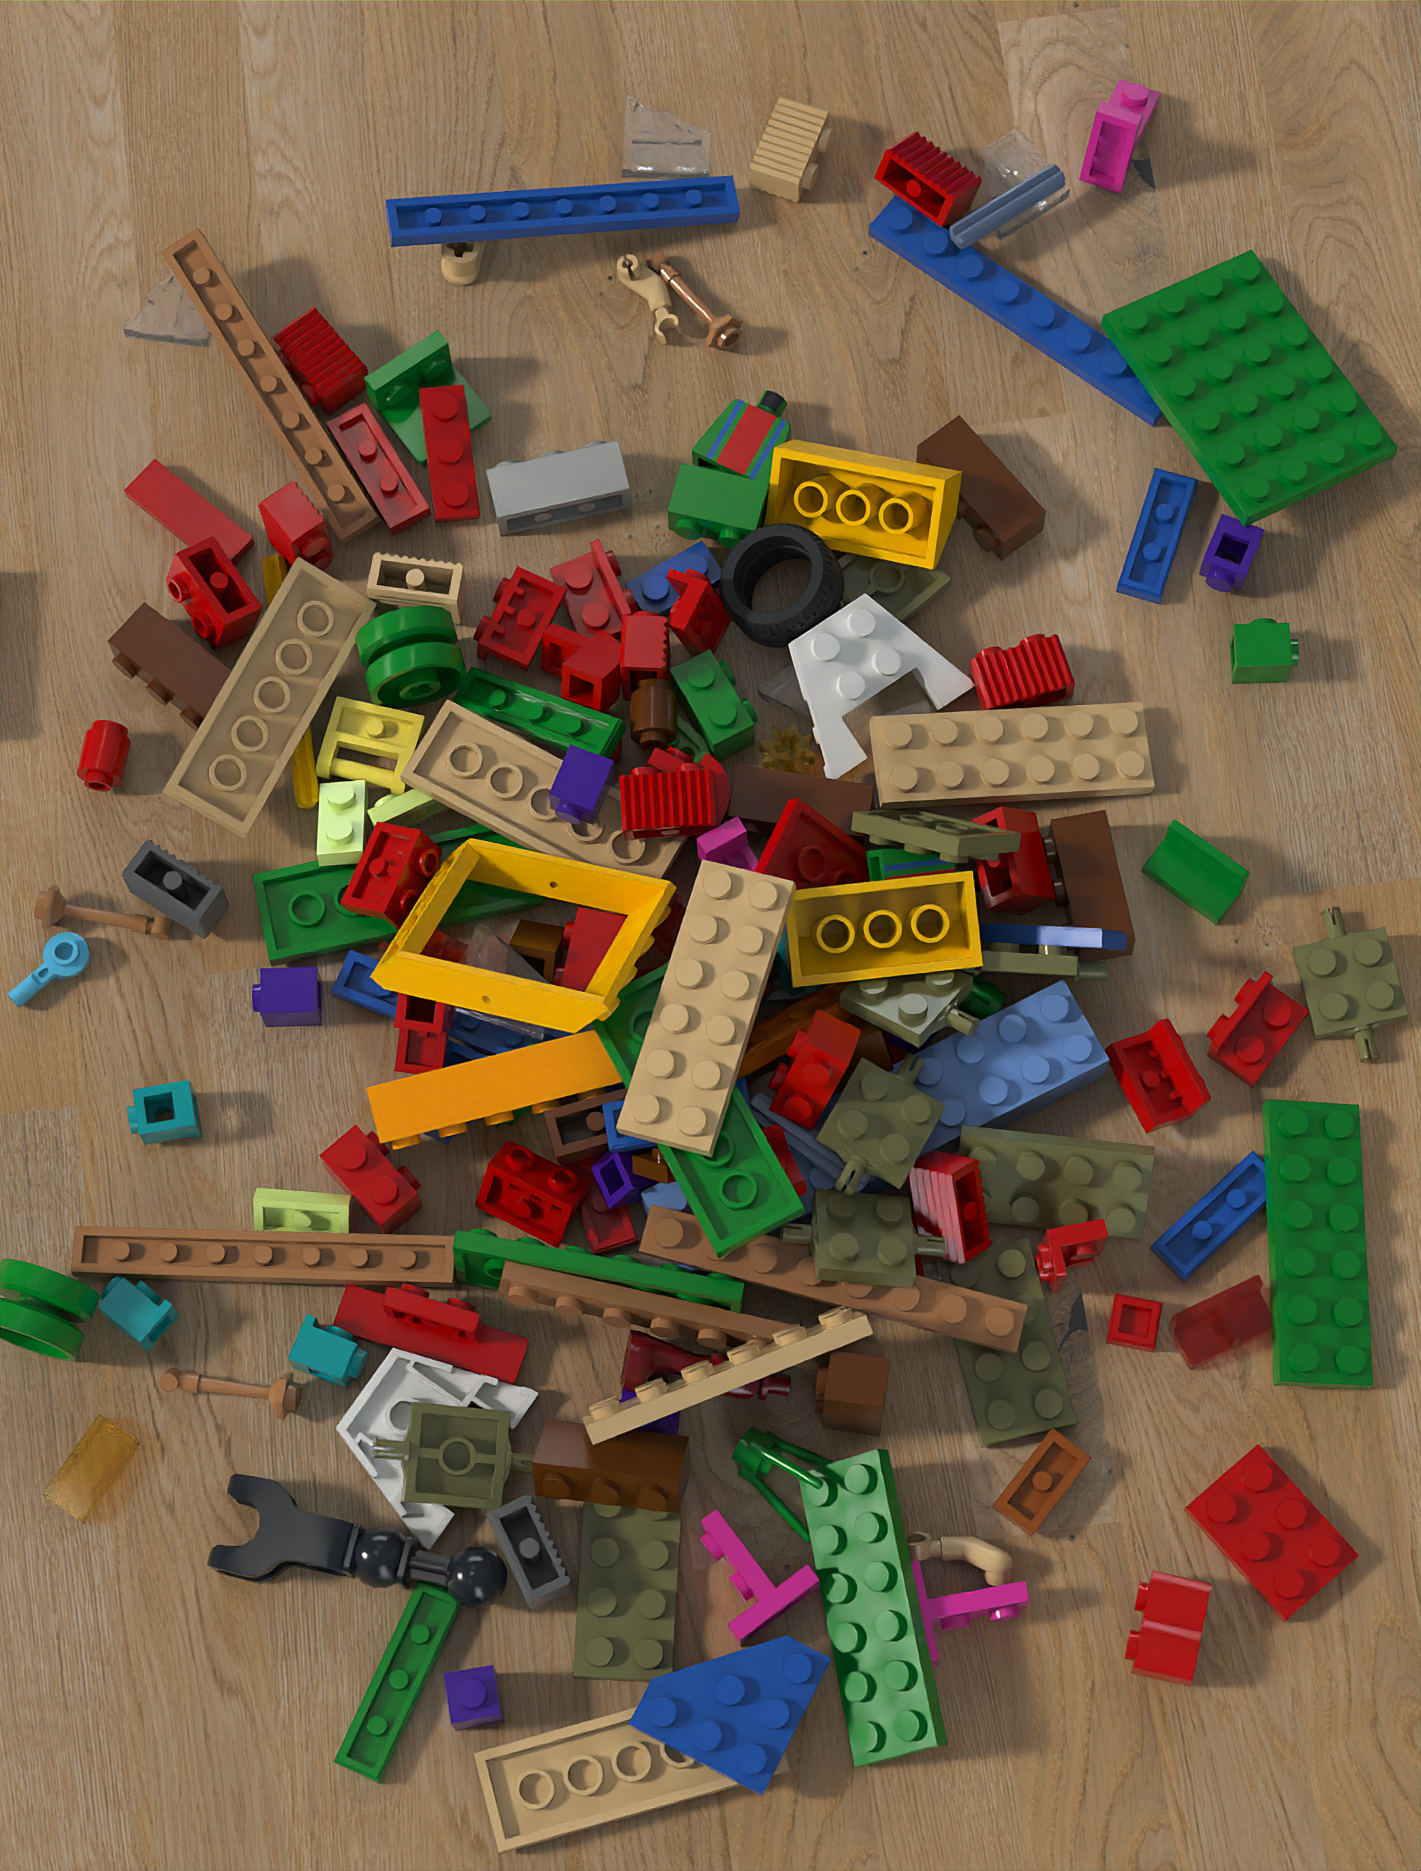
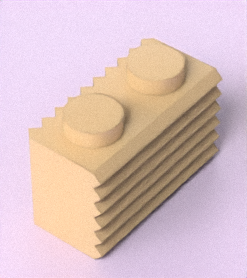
M779 96L756 153L753 156V160L750 163V187L759 189L761 192L766 191L770 195L775 194L777 197H783L786 200L791 199L794 203L799 202L804 188L812 190L819 170V165L815 164L819 152L824 154L828 152L834 135V129L829 127V111Z
M378 551L373 555L366 594H368L367 598L377 603L373 611L375 613L385 614L405 607L430 605L443 607L451 612L453 623L461 624L468 588L464 568L460 562L456 565L451 561L445 564L441 559L436 563L433 558L427 562L424 557L420 560H417L415 556L409 559L406 555L400 558L397 554L391 557L388 552L382 556Z

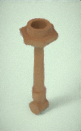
M659 251L645 261L649 269L659 274L666 285L672 287L710 325L706 338L707 346L717 350H728L740 340L742 336L740 327L743 320L733 317L731 314L717 317L681 278V274L670 265L668 258L663 252Z
M51 885L47 892L40 891L35 906V918L42 919L43 929H48L64 916L132 929V932L146 934L149 932L154 938L167 940L169 939L173 922L172 919L164 916H155L154 919H150L147 915L136 913L135 915L69 905L66 904L65 898L60 893V888L56 885Z
M177 1368L168 1369L159 1380L160 1387L166 1392H172L176 1388H181L185 1392L200 1393L202 1391L269 1399L271 1407L276 1412V1417L284 1420L290 1411L297 1412L302 1394L301 1383L294 1382L293 1372L284 1373L271 1387L202 1377V1374L187 1372L182 1374Z

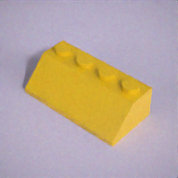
M792 439L774 447L765 525L773 523L797 524L817 534L829 549L935 569L956 518L962 471Z
M973 871L796 890L782 932V942L792 987L983 966Z

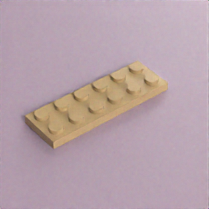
M298 557L162 792L244 838L356 642V634L367 623L377 603Z
M448 699L400 775L403 783L526 849L538 853L663 880L688 836L625 841L622 831L620 791L612 786L609 788L594 825L584 821L576 825L560 819L555 815V810L550 809L549 792L563 760Z
M1142 702L872 716L869 722L880 809L1151 794L1155 788Z
M702 859L617 1122L616 1129L620 1134L712 1157L796 891L794 881Z
M841 1306L820 1314L818 1318L821 1324L805 1329L804 1326L801 1327L800 1324H795L773 1333L772 1336L775 1342L759 1348L754 1342H750L726 1352L729 1360L712 1366V1363L705 1360L681 1370L683 1378L666 1385L665 1381L663 1382V1379L659 1378L635 1388L637 1397L619 1403L616 1396L597 1402L588 1407L591 1415L582 1418L588 1436L593 1445L869 1336L873 1334L867 1316L859 1311H851V1308L846 1309V1306Z
M637 1707L473 1753L500 1854L740 1786V1784L631 1728L629 1722ZM784 1753L773 1776L790 1771L786 1753Z

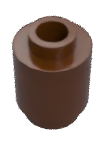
M652 678L637 682L635 684V691L630 696V737L632 741L640 744V747L644 750L654 751L655 747L663 750L677 738V696L672 691L671 683L663 679Z

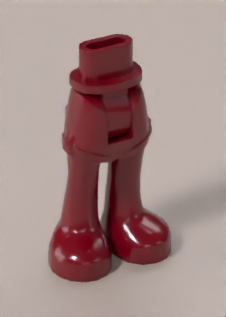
M631 1329L627 1341L620 1384L622 1385V1391L635 1393V1388L645 1384L648 1377L655 1372L682 1376V1369L698 1362L708 1360L709 1363H712V1366L728 1361L729 1358L726 1354H722L717 1350H714L711 1355L696 1354L647 1333ZM773 1373L720 1394V1396L750 1399L757 1394L758 1400L765 1401L767 1393L788 1397L791 1377L786 1374Z

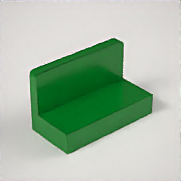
M1173 820L1170 823L1164 840L1145 862L1141 871L1215 925H1218L1242 894L1250 874L1248 870L1177 820Z

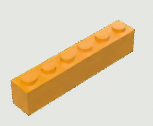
M590 1030L366 1087L379 1142L381 1144L391 1141L393 1150L421 1143L420 1133L438 1129L440 1138L468 1131L467 1121L484 1117L486 1126L514 1119L512 1110L530 1105L533 1114L560 1107L558 1098L577 1094L578 1100L582 1101L606 1094L605 1086L620 1083L622 1080L595 1030Z

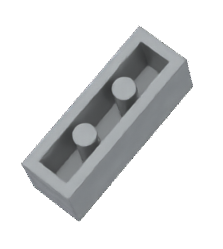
M594 441L586 444L581 449L568 452L559 450L548 451L536 459L522 462L507 460L497 464L495 468L486 469L500 536L631 508L630 487L618 441L609 443Z

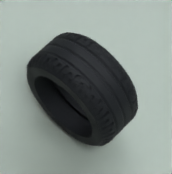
M773 523L765 525L764 528L759 527L756 531H751L750 535H745L744 539L739 540L738 545L735 544L734 549L729 552L730 555L726 557L725 563H723V569L720 572L721 577L719 578V592L723 607L728 616L748 638L763 646L785 649L786 647L789 648L788 644L838 611L843 601L844 577L837 558L817 534L797 524ZM789 559L811 561V580L806 591L798 601L790 607L774 613L753 611L752 596L755 586L769 568Z

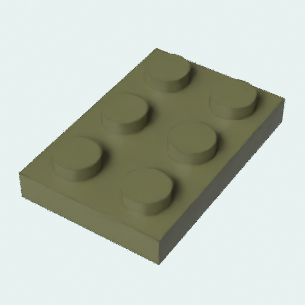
M919 808L853 812L851 827L852 831L870 835L869 842L897 845V842L905 844L904 850L907 852L932 854V851L940 852V860L953 863H967L969 856L981 860H998L999 853L1019 852L1021 836L1019 832Z

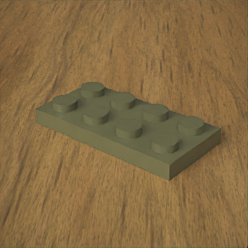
M962 1125L958 1156L980 1161L978 1169L981 1170L979 1177L983 1179L980 1186L984 1188L982 1195L985 1197L983 1204L986 1205L985 1213L988 1215L986 1222L1053 1229L1104 1218L1108 1236L1143 1240L1154 1162V1146Z
M1028 1237L990 1245L988 1249L965 1263L958 1264V1261L951 1262L950 1259L935 1258L933 1263L938 1281L1028 1305L1018 1349L1015 1354L953 1338L981 1448L1048 1433L1051 1428L1057 1431L1076 1426L1077 1420Z
M584 1502L573 1664L574 1679L650 1682L653 1678L673 1672L682 1506L679 1514Z

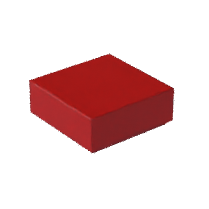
M1115 1293L1106 1343L1153 1353L1156 1346L1163 1302Z

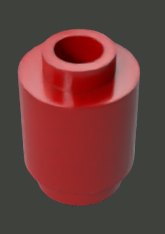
M97 720L92 723L91 729L86 731L77 776L84 781V785L87 788L108 792L112 787L122 784L131 744L130 739L127 737L128 729L124 725L109 720Z

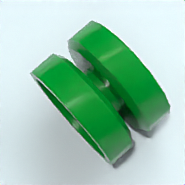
M422 605L390 611L369 621L359 629L355 636L362 666L368 668L365 678L371 701L376 705L399 709L431 703L452 694L468 678L461 649L455 646L458 639L451 612L443 607Z
M2 1259L0 1262V1294L7 1299L0 1298V1339L46 1357L74 1362L85 1336L79 1328L70 1322L84 1323L91 1321L101 1296L85 1284L50 1269L15 1259Z

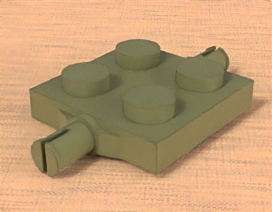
M849 552L838 560L844 577L843 601L838 611L866 593L905 625L951 586V578L938 565L935 569H928Z
M1338 906L1332 907V916L1329 908L1320 912L1323 917L1327 937L1319 942L1293 947L1292 952L1306 1007L1309 1010L1308 1014L1315 1041L1338 1035L1355 1037L1360 1062H1368L1369 1055L1371 1061H1375L1380 1058V1055L1378 1054L1373 1032L1384 1025L1408 1020V1009L1386 928L1381 927L1359 933L1346 932L1340 912L1341 909Z
M991 943L989 944V951H981L983 966L958 969L965 973H974V976H979V972L1073 977V981H1079V979L1107 981L1108 961L1080 960L1078 956H1067V947L1039 945L1036 946V954L1019 953L1020 944Z
M958 969L855 980L840 993L841 1008L918 1048L932 1033L946 1026H950L966 1034L968 1037H972L980 1025V1019L974 1018L958 1009L959 1004L973 990V977Z
M907 1054L897 1074L889 1073L862 1057L815 1140L835 1151L847 1163L839 1179L835 1182V1187L841 1191L848 1178L851 1177L843 1194L853 1195L863 1174L880 1177L900 1189L946 1105L921 1092L913 1085L919 1072L925 1065L924 1061L919 1057L912 1070L909 1071L917 1055Z
M815 1189L811 1199L812 1220L810 1225L785 1223L780 1226V1243L808 1244L815 1259L816 1280L912 1288L916 1278L915 1255L943 1257L946 1249L944 1236L917 1235L912 1224L909 1197L855 1192L853 1195L843 1194L844 1191Z
M421 1402L411 1403L409 1427L403 1441L378 1439L375 1437L373 1447L390 1448L392 1451L372 1450L373 1459L401 1461L404 1474L401 1501L495 1510L501 1507L503 1485L509 1472L533 1474V1466L521 1464V1462L532 1463L535 1454L511 1452L512 1448L508 1438L510 1412Z

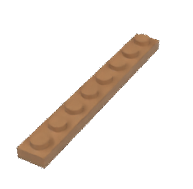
M196 228L161 252L340 542L346 545L382 521L204 234Z
M653 1204L650 1206L638 1251L639 1254L710 1273L726 1274L736 1280L837 1307L846 1306V1309L851 1308L852 1311L856 1310L870 1316L1012 1354L1017 1352L1028 1308L1026 1304L916 1275L912 1288L816 1280L815 1259L809 1246L799 1243H780V1238L765 1234L718 1259L694 1215Z
M75 1226L71 1273L74 1277L115 1278L119 1276L126 1279L402 1286L403 1284H408L416 1287L455 1288L456 1270L452 1248L455 1236Z
M505 1260L498 1295L507 1296L508 1301L516 1305L534 1306L538 1303L555 1307L556 1312L569 1317H581L583 1314L601 1317L602 1321L610 1326L627 1328L632 1324L650 1328L652 1334L663 1338H676L678 1335L697 1339L700 1345L712 1349H723L726 1346L736 1348L750 1342H754L760 1348L775 1342L772 1336L773 1333L792 1326V1324L743 1313L739 1314L721 1308ZM856 1340L836 1348L834 1351L884 1358L886 1346ZM831 1351L798 1363L795 1366L806 1370H818L820 1363L829 1365Z

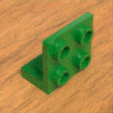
M439 330L364 378L370 403L419 465L427 463L419 401L420 388L464 384L470 434L492 418L489 409L452 364L449 344Z

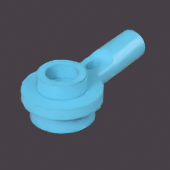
M71 932L58 933L51 937L44 947V963L7 994L8 997L20 1008L54 978L64 981L66 978L75 977L83 972L90 959V950L84 938Z

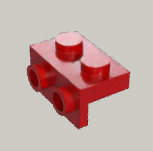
M1168 1018L1158 1021L1147 1032L1111 1043L1104 1050L1109 1058V1065L1146 1134L1190 1119L1211 1100L1204 1079L1195 1068L1184 1047L1182 1038L1177 1034Z

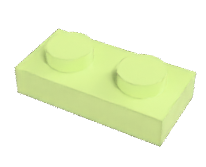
M366 780L320 783L316 853L319 866L359 863L367 841L368 788Z
M412 789L401 795L390 794L381 798L375 803L374 808L367 810L373 829L377 821L409 828L450 809V807L416 789Z
M256 1188L253 1197L254 1231L352 1233V1195Z

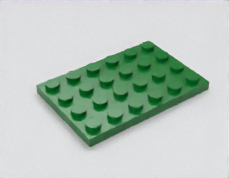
M1252 249L1106 313L1102 317L1100 326L1244 527L1394 458L1397 445Z

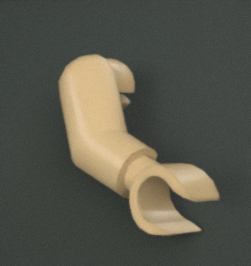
M626 254L627 262L623 256L617 261L618 278L625 286L648 301L651 314L657 319L654 326L657 338L661 344H666L667 341L663 334L665 329L673 327L678 330L680 335L683 333L677 316L671 314L673 307L667 285L663 278L641 263L636 256Z
M916 1531L912 1532L906 1539L911 1562L922 1561L929 1557H941L943 1561L963 1560L985 1570V1581L989 1585L1000 1586L1009 1584L1011 1581L1012 1573L1010 1569L1013 1567L1010 1555L974 1536H939L938 1540L931 1541L930 1535Z

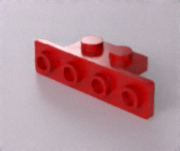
M403 1284L401 1290L387 1286L385 1295L355 1285L346 1286L333 1326L341 1328L362 1340L453 1365L452 1367L478 1375L490 1376L508 1384L514 1385L516 1383L529 1345L528 1339L484 1325L480 1314L474 1312L476 1307L472 1304L454 1298H448L446 1304L429 1299L430 1293L426 1290L408 1284Z

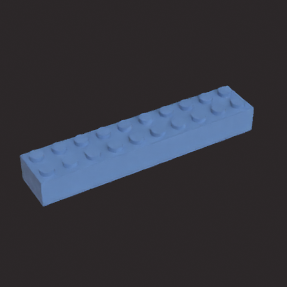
M1064 980L981 1020L977 1032L973 1033L972 1037H968L959 1031L915 1054L917 1056L911 1064L909 1071L912 1070L919 1057L924 1061L925 1065L919 1072L913 1085L921 1092L946 1105L918 1158L932 1150L948 1154L957 1152L960 1145L962 1125L1002 1129L1106 1075L1109 1058ZM904 1060L894 1064V1070L889 1071V1073L897 1074ZM841 1091L832 1095L813 1128L817 1132H820L840 1097ZM788 1146L805 1181L808 1193L799 1196L806 1213L787 1223L810 1225L812 1220L811 1199L815 1189L839 1191L835 1187L837 1180ZM871 1176L867 1185L859 1193L874 1194L892 1184L880 1177ZM676 1181L670 1184L660 1182L640 1192L642 1207L647 1216L651 1204L694 1215ZM844 1185V1187L842 1188L841 1191H845V1189H846V1186H845V1185ZM780 1226L765 1235L780 1238ZM672 1262L674 1265L687 1269L688 1273L702 1276L711 1274L710 1272Z

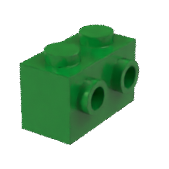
M681 463L667 510L668 528L686 539L697 540L702 537L718 541L722 546L734 549L735 544L738 545L739 540L744 539L745 535H750L751 531H756L759 527L762 528L767 509L769 483Z
M711 649L670 669L672 691L676 694L677 701L693 729L705 739L709 748V755L718 762H721L755 744L754 724L758 722L756 712L750 701L746 697L740 700L732 686L736 685V680L725 660L718 662Z

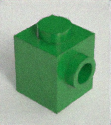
M1261 618L1253 620L1249 624H1234L1229 640L1232 684L1287 682L1292 666H1298L1299 663L1298 639H1290L1289 622L1277 623L1274 619Z

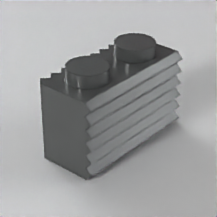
M152 840L144 842L122 873L129 892L203 939L209 936L229 908L228 900L220 883L215 884L213 878L207 879L206 875L200 874L198 869L192 870L190 864L185 865L182 859L177 860L175 854L169 855L168 850H162L160 845L155 846Z
M522 1496L487 1514L491 1527L531 1612L572 1593L574 1588L572 1579L569 1577L567 1568H565L559 1551L556 1549L546 1523H544L532 1496Z

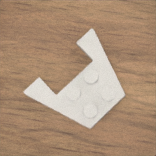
M866 593L788 644L804 701L807 700L814 727L812 730L816 744H820L825 761V766H823L826 778L830 779L839 778L867 759L864 751L842 720V716L909 671L914 674L937 710L975 686L970 678Z
M392 1348L337 1425L336 1430L413 1536L420 1542L422 1548L429 1552L453 1518L454 1513L443 1505L401 1501L404 1476L401 1461L373 1459L372 1450L392 1451L390 1448L373 1447L374 1438L403 1441L409 1427L412 1402L468 1407L472 1403L480 1409L510 1412L509 1429L513 1432L539 1393L530 1388L508 1384L490 1376L478 1375L452 1367L453 1365Z

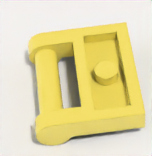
M337 696L316 764L317 777L331 779L332 776H337L354 781L366 780L367 784L391 789V794L401 795L408 792L410 786L401 781L400 775L422 740L427 723L425 716ZM339 747L398 760L395 771L337 758Z

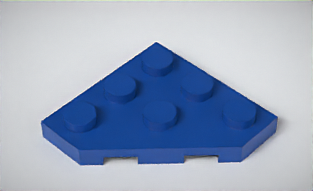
M786 1635L653 1678L629 1722V1726L763 1797L831 1662V1658Z

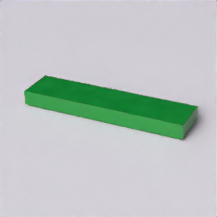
M472 666L467 673L468 678L458 689L452 702L507 731L565 752L568 751L571 744L610 759L627 729V726L621 719Z
M417 1581L333 1761L335 1764L379 1784L381 1783L462 1608V1605L458 1604L449 1595L448 1591L428 1582Z

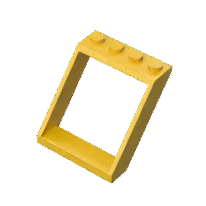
M470 838L444 858L370 977L386 990L575 1034L596 1018L600 1021L606 1020L616 1010L621 1001L617 994L636 975L638 968L634 964L653 944L655 938L651 935L652 931L671 912L668 903L677 887L667 880ZM466 879L628 915L585 992L420 955Z

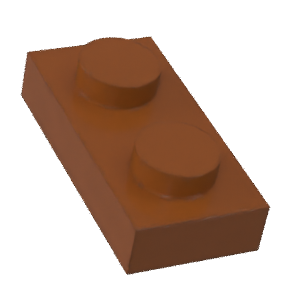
M1051 1428L995 1501L992 1508L1032 1538L1088 1465L1092 1457Z

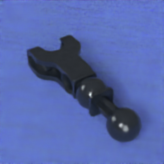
M234 1474L230 1477L227 1493L239 1504L249 1506L258 1511L259 1529L254 1538L242 1546L219 1544L213 1547L207 1565L219 1574L259 1584L277 1578L286 1569L292 1567L353 1579L357 1576L362 1583L373 1588H387L397 1584L401 1589L409 1590L411 1580L415 1579L446 1586L449 1595L458 1604L469 1609H482L492 1605L502 1596L507 1585L505 1563L491 1549L471 1546L461 1550L454 1557L419 1550L420 1542L415 1536L408 1535L406 1538L401 1531L390 1526H375L365 1530L360 1524L301 1511L295 1499L278 1481L243 1474Z

